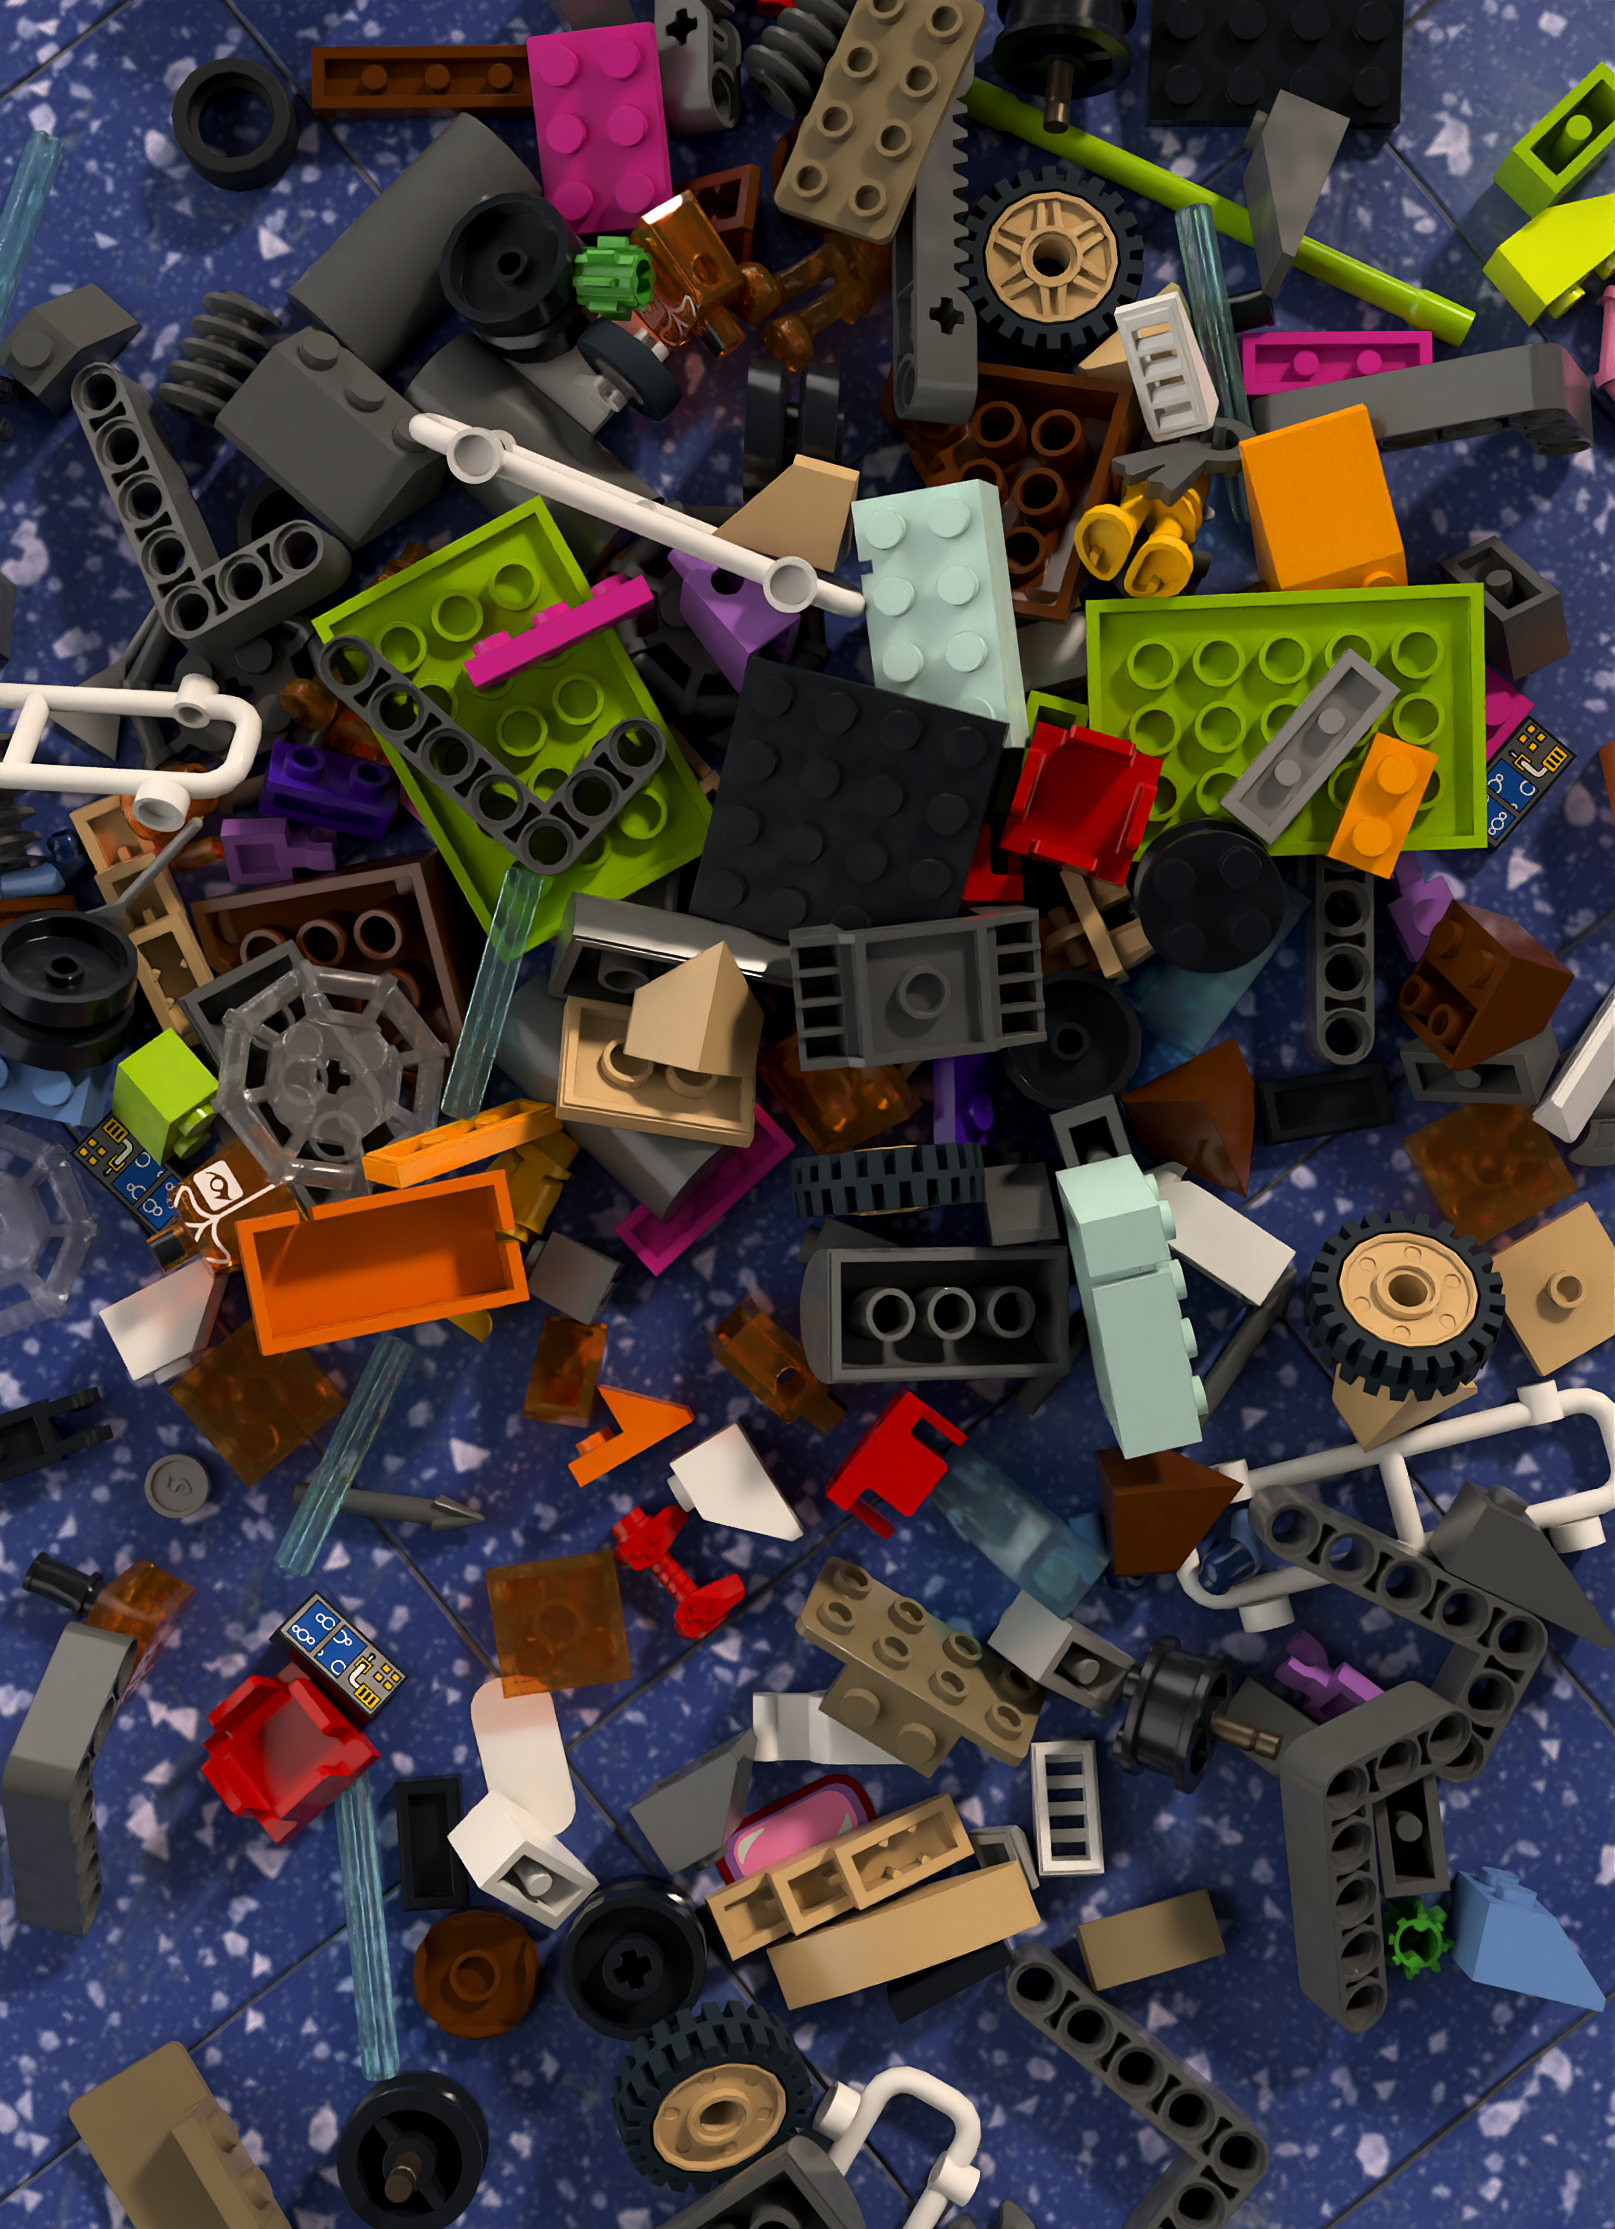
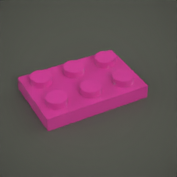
M641 22L526 37L544 198L564 217L577 236L676 225L655 24Z

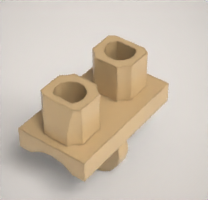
M1066 870L1059 872L1080 921L1072 923L1064 905L1050 910L1047 915L1055 932L1041 941V947L1045 956L1050 957L1065 953L1071 969L1080 970L1090 964L1082 946L1090 941L1106 979H1109L1116 986L1130 980L1127 970L1137 966L1156 953V951L1147 940L1139 918L1111 931L1108 930L1101 912L1132 898L1126 881L1124 886L1120 888Z

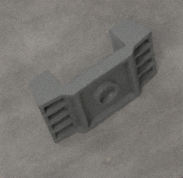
M1016 904L967 908L968 917L849 931H844L834 924L789 930L801 1072L845 1067L868 1068L995 1052L1004 1047L1047 1041L1038 909Z

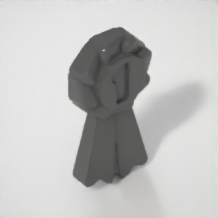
M1215 417L1213 426L1210 429L1181 436L1179 443L1113 458L1110 471L1113 474L1123 476L1125 486H1132L1146 481L1144 498L1149 500L1160 499L1165 506L1171 507L1201 474L1204 476L1225 475L1233 477L1241 472L1242 464L1238 442L1256 437L1257 434L1240 421L1231 418Z

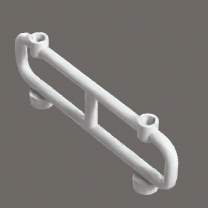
M432 413L417 414L410 420L409 431L412 438L422 445L446 455L450 470L461 481L479 484L498 476L763 585L766 599L775 609L781 612L796 613L804 610L809 605L848 618L860 617L865 612V600L863 591L841 578L812 567L804 559L795 556L775 557L740 547L711 534L718 529L717 527L517 446L515 439L506 431H490L481 427H471L456 420Z
M196 673L183 677L178 692L0 683V708L22 710L3 762H0V788L136 796L132 805V813L141 824L157 831H176L184 825L191 799L217 798L232 792L244 782L252 768L261 740L262 720L254 706L242 698L219 694V687L214 680ZM50 711L175 718L179 723L190 728H204L210 723V720H226L236 725L226 761L218 769L207 773L31 764Z
M1552 1379L1516 1388L1519 1402L1410 1429L1367 1453H1364L1359 1443L1249 1471L1245 1458L1215 1464L1208 1468L1244 1484L1230 1502L1235 1503L1254 1497L1257 1492L1267 1486L1281 1485L1291 1487L1379 1464L1399 1538L1397 1541L1433 1558L1436 1556L1427 1543L1435 1530L1425 1533L1423 1531L1404 1461L1405 1457L1526 1426L1556 1421L1573 1414L1585 1413L1592 1416L1600 1427L1611 1469L1608 1481L1597 1489L1528 1506L1525 1511L1540 1530L1548 1528L1556 1553H1567L1591 1548L1606 1542L1599 1515L1615 1509V1403L1605 1394L1589 1388L1566 1389L1558 1392L1555 1380ZM1196 1548L1176 1573L1184 1592L1196 1603L1214 1610L1238 1607L1245 1633L1266 1631L1294 1622L1295 1619L1288 1594L1332 1583L1296 1565L1253 1576L1243 1583L1231 1587L1224 1595H1212L1206 1592L1198 1582V1572L1201 1565ZM1349 1552L1331 1556L1329 1561L1340 1560Z
M910 2066L891 2067L877 2074L861 2094L843 2083L835 2081L819 2105L812 2128L834 2141L827 2155L835 2163L843 2176L848 2171L889 2099L897 2094L907 2093L948 2115L954 2122L956 2134L948 2150L942 2152L930 2172L927 2187L902 2229H933L949 2200L961 2207H964L969 2202L980 2179V2170L970 2165L981 2139L980 2118L972 2102L958 2090L925 2071Z

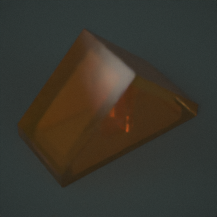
M546 1315L523 1406L522 1418L588 1428L594 1422L609 1324L594 1323L588 1326L576 1319Z

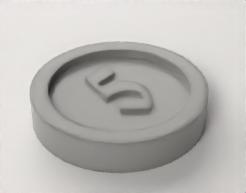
M176 1453L159 1459L149 1469L145 1479V1494L149 1504L159 1514L169 1518H183L197 1512L204 1506L211 1491V1479L207 1468L200 1460L189 1454Z

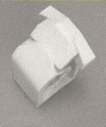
M1172 1161L1142 1172L1143 1175H1154L1160 1199H1167L1176 1227V1239L1167 1241L1170 1252L1244 1303L1260 1306L1296 1252L1206 1190L1190 1181H1181V1177L1188 1169L1187 1167Z

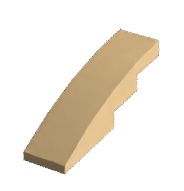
M110 795L74 810L69 814L97 871L94 878L107 904L116 902L161 853L151 828L141 824L132 813V805L136 796ZM166 866L126 909L123 931L126 932L137 948V978L163 1032L171 1027L190 1048L201 1042L179 1007L177 1000L213 981L215 977L211 967L207 964L203 947L168 866Z
M944 1792L811 1846L704 1896L703 1899L726 1954L734 1961L790 1932L797 1936L853 1907L862 1910L974 1854V1850L950 1794Z
M1016 1859L904 1890L896 1900L842 1914L831 1925L805 1931L797 1936L791 1935L776 1939L766 1951L789 2010L865 1989L967 1954L1033 1928L1040 1923L1041 1919L1019 1862Z

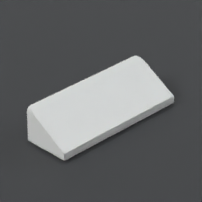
M1615 984L1532 1113L1534 1116L1532 1118L1533 1121L1568 1143L1576 1140L1615 1078Z

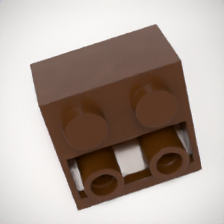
M1452 899L1441 921L1433 928L1429 943L1411 976L1403 983L1393 1010L1450 1070L1462 1072L1542 1033L1575 975L1513 918Z

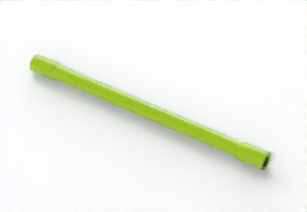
M976 76L973 78L970 89L958 100L967 105L965 116L997 131H1006L1255 249L1248 208L1070 124L1068 125V130L1064 133L1052 134L1046 132L1043 129L1044 112L1021 102L1014 94ZM1303 235L1297 253L1291 263V266L1403 318L1408 325L1420 331H1432L1433 337L1456 348L1460 347L1476 315V312L1426 289H1417Z

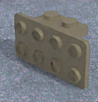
M857 0L837 49L826 66L822 84L810 112L801 124L798 140L775 191L774 200L781 212L878 245L887 244L893 239L986 22L984 7L980 2L975 0Z
M836 1556L829 1557L823 1565L795 1622V1629L802 1637L846 1663L824 1694L818 1710L929 1779L961 1736L1010 1766L1020 1765L1028 1753L1046 1696L1045 1687L1016 1665L1010 1664L981 1646L970 1634L955 1630L926 1612L917 1601L908 1597H902L876 1581L862 1567L853 1563H847Z
M178 2041L165 2043L81 2095L70 2106L69 2117L135 2229H293L273 2196V2190L268 2178L253 2163L241 2143L234 2121L225 2110L221 2109L182 2043Z

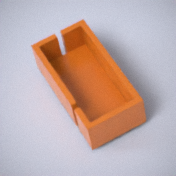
M504 1169L490 1170L403 1189L307 1207L309 1220L300 1222L298 1210H289L234 1221L259 1351L263 1356L530 1300L519 1241L504 1240L497 1242L494 1231L516 1228Z

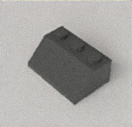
M318 322L309 325L273 346L217 415L214 427L353 551H356L436 498L449 467L446 455L422 445L410 435V420L415 415L421 413Z

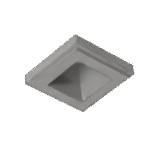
M1017 1825L975 1828L968 1832L981 1869L1017 1859L1029 1890H1034L1040 1886L1033 1841Z

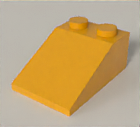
M1363 403L1238 442L1261 592L1408 586L1405 552L1368 410Z

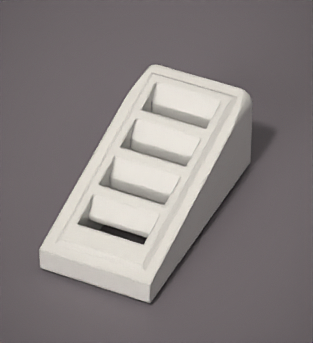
M1178 291L1116 307L1114 313L1142 414L1153 442H1161L1210 429L1215 420L1219 400ZM1166 322L1169 323L1170 331L1142 337L1140 329ZM1176 348V355L1153 361L1150 358L1152 354ZM1180 375L1184 377V381L1164 386L1160 384V380Z
M1095 1740L1030 1743L1034 1854L1038 1878L1098 1876L1103 1874L1104 1860ZM1081 1762L1082 1764L1081 1775L1046 1776V1763ZM1082 1789L1083 1801L1048 1802L1047 1790ZM1083 1816L1084 1828L1050 1829L1049 1817ZM1082 1842L1085 1844V1855L1052 1856L1051 1844Z

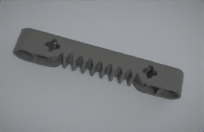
M655 0L654 24L657 36L666 134L671 139L681 140L734 127L740 118L741 41L739 32L732 23L726 20V18L735 13V6L727 0Z
M974 50L892 239L893 401L896 415L900 419L959 427L965 425L971 417L975 406L978 384L977 318L973 304L967 295L962 292L969 285V278L957 272L969 260V254L958 248L959 244L969 235V229L957 223L968 211V204L957 198L968 187V179L957 173L968 162V155L957 149L968 137V130L957 125L967 113V105L958 100L966 94L973 83Z

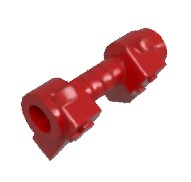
M669 1504L653 1517L650 1513L646 1514L638 1505L609 1529L617 1539L615 1541L617 1544L614 1551L615 1557L623 1566L630 1564L636 1571L648 1567L678 1603V1607L673 1613V1618L677 1622L674 1625V1630L685 1640L694 1638L695 1641H699L731 1613L729 1609L744 1597L745 1587L739 1575L733 1573L698 1588L682 1567H679L678 1562L671 1557L668 1551L672 1542L688 1520L689 1514L679 1505Z

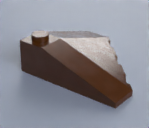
M892 362L878 407L892 431L900 429L911 447L912 452L908 454V457L927 488L980 479L998 486L1014 616L1067 625L1089 575L1088 569L1078 556L1073 541L1075 528L1089 509L1104 504L1119 506L1124 477L1113 474L1110 471L1112 459L1139 452L1147 425L1142 414L1134 383L977 362L978 384L975 406L967 423L959 427L900 419L894 409Z
M438 847L381 857L338 867L332 871L312 873L190 903L207 964L222 975L293 939L373 1078L376 1079L381 1072H384L410 1090L413 1094L410 1096L407 1104L420 1113L430 1117L483 1109L489 1105L465 909L458 882Z

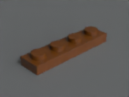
M527 45L311 47L312 111L316 119L457 117L461 112L468 113L473 117H535Z

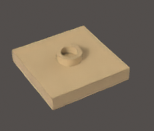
M1580 1202L1490 1255L1494 1261L1491 1273L1500 1272L1504 1283L1501 1294H1506V1307L1503 1317L1538 1376L1544 1377L1615 1335V1246L1588 1202Z

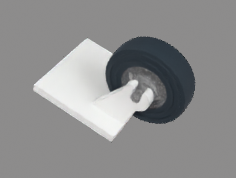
M632 311L631 321H610L601 317L599 313L597 319L581 334L576 343L577 345L571 351L549 362L520 364L502 357L593 437L615 412H619L626 403L644 416L660 422L670 414L682 398V391L679 385L662 364L669 355V350L673 345L663 341L660 336L662 329L658 325L652 329L639 311ZM666 332L663 333V337L666 340L675 343L672 337Z

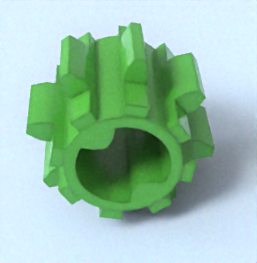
M598 236L597 247H583V254H577L574 262L576 264L575 275L572 276L573 286H575L577 293L576 300L579 305H585V309H588L590 313H600L601 317L610 321H631L632 311L646 310V304L653 301L654 282H656V271L653 269V258L650 252H644V248H640L639 245H629L628 237Z
M1410 1895L1407 1898H1403V1903L1396 1905L1384 1898L1382 1903L1386 1912L1382 1917L1385 1966L1395 1962L1400 1966V1970L1407 1980H1412L1415 1974H1420L1421 1968L1430 1967L1433 1971L1439 1973L1441 1968L1437 1960L1441 1953L1455 1947V1942L1451 1937L1442 1932L1445 1930L1442 1924L1445 1923L1448 1917L1439 1905L1427 1909L1419 1895ZM1411 1925L1419 1932L1423 1931L1421 1938L1412 1945L1406 1940L1400 1939L1402 1932Z

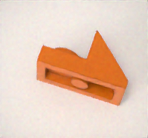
M601 1384L598 1386V1389L623 1431L614 1435L607 1425L575 1444L581 1456L570 1462L568 1467L579 1486L583 1487L691 1423L695 1416L687 1405Z

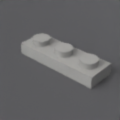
M1351 648L1346 649L1217 804L1265 844L1271 846L1401 690Z

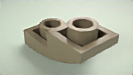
M1207 1888L1074 1926L1092 1992L1160 1974L1226 1953Z

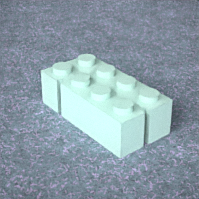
M975 479L851 502L858 560L861 563L872 565L873 573L861 575V582L865 600L875 687L1009 722L1010 727L1003 752L1030 748L1031 743L998 486Z
M1132 1154L1055 1172L1099 1398L1108 1420L1113 1426L1114 1434L1125 1460L1201 1442L1202 1435L1198 1416L1208 1414V1405L1199 1375L1193 1376L1189 1358L1198 1356V1350L1189 1318L1182 1319L1178 1300L1187 1298V1288L1181 1265L1178 1259H1171L1167 1243L1168 1240L1176 1239L1175 1222L1167 1199H1160L1154 1175H1143Z

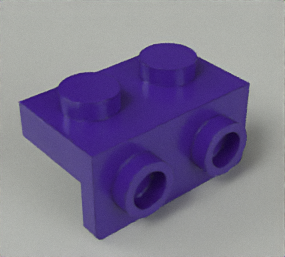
M274 739L260 795L258 813L275 817H287L288 820L384 841L389 822L395 818L398 808L401 781L391 766L372 760H361L319 750L308 745H298Z
M997 1051L933 1059L934 1144L980 1142L981 1145H999Z

